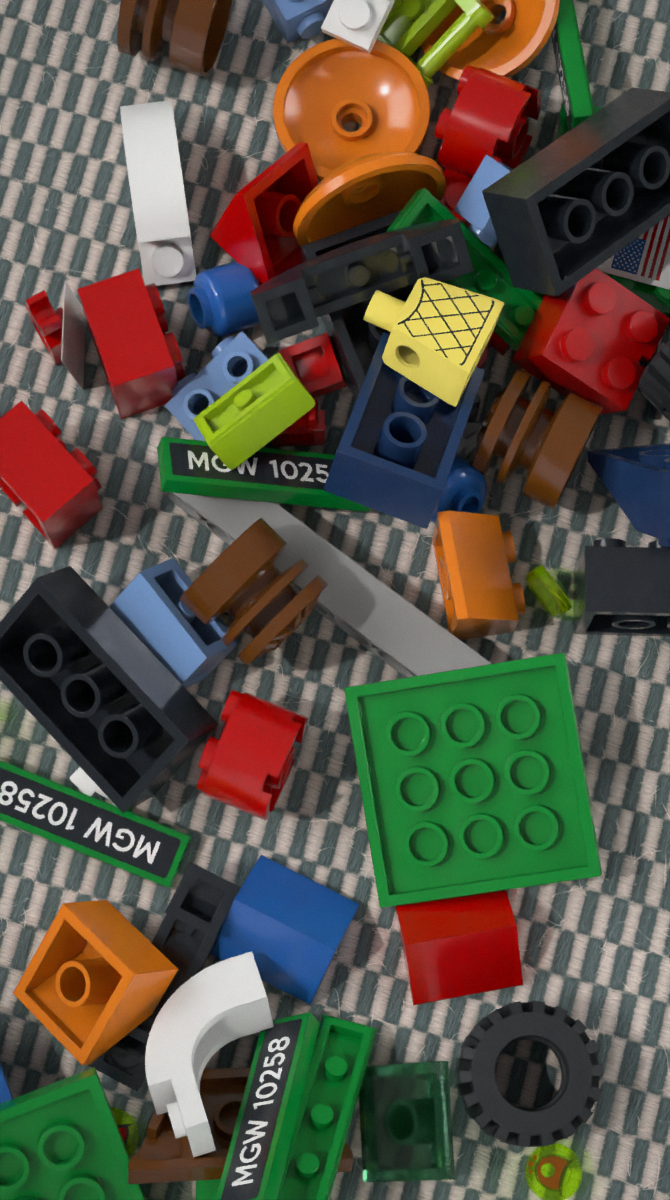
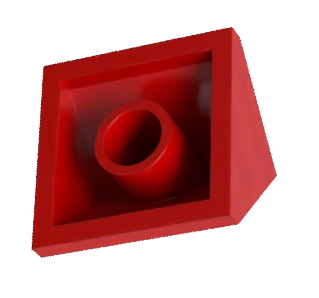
M299 142L238 191L210 234V237L238 264L249 268L255 274L260 285L302 263L301 247L294 235L293 224L302 202L319 184L308 143Z
M506 890L395 906L413 1006L523 985L517 924Z

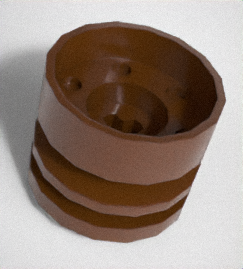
M121 0L117 31L118 51L136 56L142 48L143 59L155 62L163 52L167 42H169L170 67L206 78L219 55L229 23L233 0Z
M518 369L512 380L497 394L484 419L476 439L478 441L476 456L472 466L485 475L495 456L504 459L495 481L502 486L510 479L518 466L527 470L522 495L554 510L577 466L603 407L570 393L556 412L546 408L551 391V383L543 380L532 401L524 398L532 374Z
M262 518L254 522L229 545L180 597V600L205 625L213 622L226 612L234 618V621L221 639L226 646H229L245 630L254 638L237 655L246 666L254 659L271 650H276L311 615L321 592L328 586L319 575L301 592L292 584L308 567V564L303 559L295 562L283 572H280L274 566L287 543Z

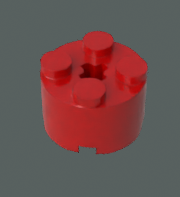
M467 65L458 82L457 94L459 96L453 109L444 108L435 128V138L443 140L438 152L437 162L444 168L473 178L486 154L515 169L522 164L531 144L533 136L527 134L529 127L528 117L538 121L542 93L539 89L483 68Z
M232 690L221 714L220 720L224 722L219 739L211 736L201 755L198 768L203 770L196 789L203 791L204 796L266 821L269 811L272 812L290 775L295 759H293L295 748L292 745L294 741L302 743L308 717L247 692L243 694Z

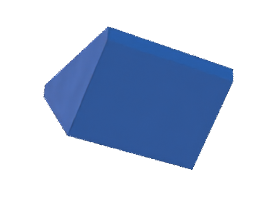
M261 855L234 898L211 955L223 961L252 951L262 981L311 1005L360 904Z

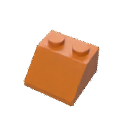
M449 510L437 512L432 542L449 632L459 640L514 632L519 621L518 615H524L526 611L521 583H512L508 563L516 561L511 531L502 532L498 515Z
M108 900L63 903L13 994L82 1066L93 1063L153 1014L177 973L178 968Z

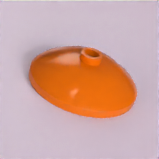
M480 0L492 12L494 18L484 29L479 26L442 65L439 71L459 81L467 65L483 68L507 78L515 75L531 63L547 43L557 20L560 0ZM459 5L451 11L420 45L424 54L464 12ZM506 10L505 18L501 23L497 24L498 15Z
M335 38L309 48L300 54L286 69L278 83L274 96V126L285 153L299 142L308 143L317 179L322 181L336 168L350 160L365 155L388 152H411L417 154L424 142L429 127V94L418 69L397 49L376 40L369 54ZM351 121L361 125L360 129L354 132L345 130L343 126Z
M411 152L375 153L350 160L329 173L304 199L294 220V235L301 247L399 210L402 211L415 192L426 188L440 202L446 190V179L437 162Z

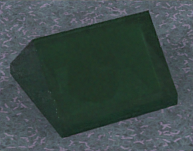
M448 1061L367 1066L359 1093L363 1182L455 1179Z

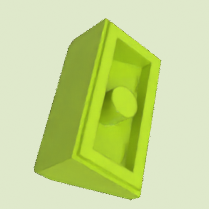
M278 352L194 417L193 420L210 449L232 470L305 415L316 403Z

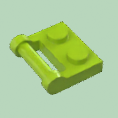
M395 0L377 40L390 45L404 54L418 69L428 89L434 83L431 77L479 26L484 29L494 18V15L480 0ZM459 5L464 12L416 63L410 56L451 11Z

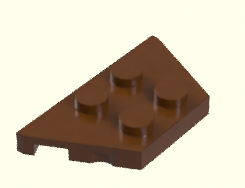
M251 1067L203 1070L200 1080V1096L216 1148L215 1151L193 1157L188 1137L175 1138L168 1112L157 1115L155 1110L147 1126V1136L136 1156L132 1155L128 1163V1184L221 1179ZM345 1143L337 1172L352 1171L353 1153L347 1143Z

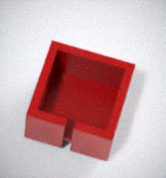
M137 268L78 288L77 291L87 326L120 418L124 419L167 404L173 398L172 391L178 385V381H181L186 376L181 363L183 359L173 331L168 332V326L164 317L165 310L156 284L152 283L145 286L140 270Z
M596 268L557 297L545 294L512 362L540 381L545 380L551 383V388L565 397L573 393L603 407L600 415L626 411L638 387L641 375L645 370L638 362L651 360L670 318Z
M21 400L0 418V489L16 507L22 502L28 507L22 512L23 515L48 543L56 549L103 509L98 490L102 488V485L94 476L97 474L95 467L78 448H75L70 453L66 450V445L59 437L62 433L48 414L41 408L33 413Z

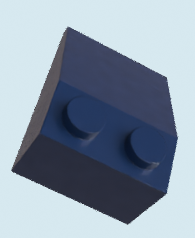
M383 332L338 446L323 491L427 529L445 487L485 370L478 367L475 368L457 406L454 407L385 365L382 355L390 334Z
M670 443L587 451L588 463L638 532L658 538L659 545L670 547Z

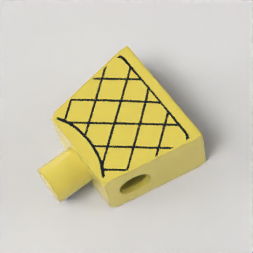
M424 277L417 280L406 302L376 290L363 320L391 332L382 355L385 365L446 403L456 407L492 336L505 303L498 299Z

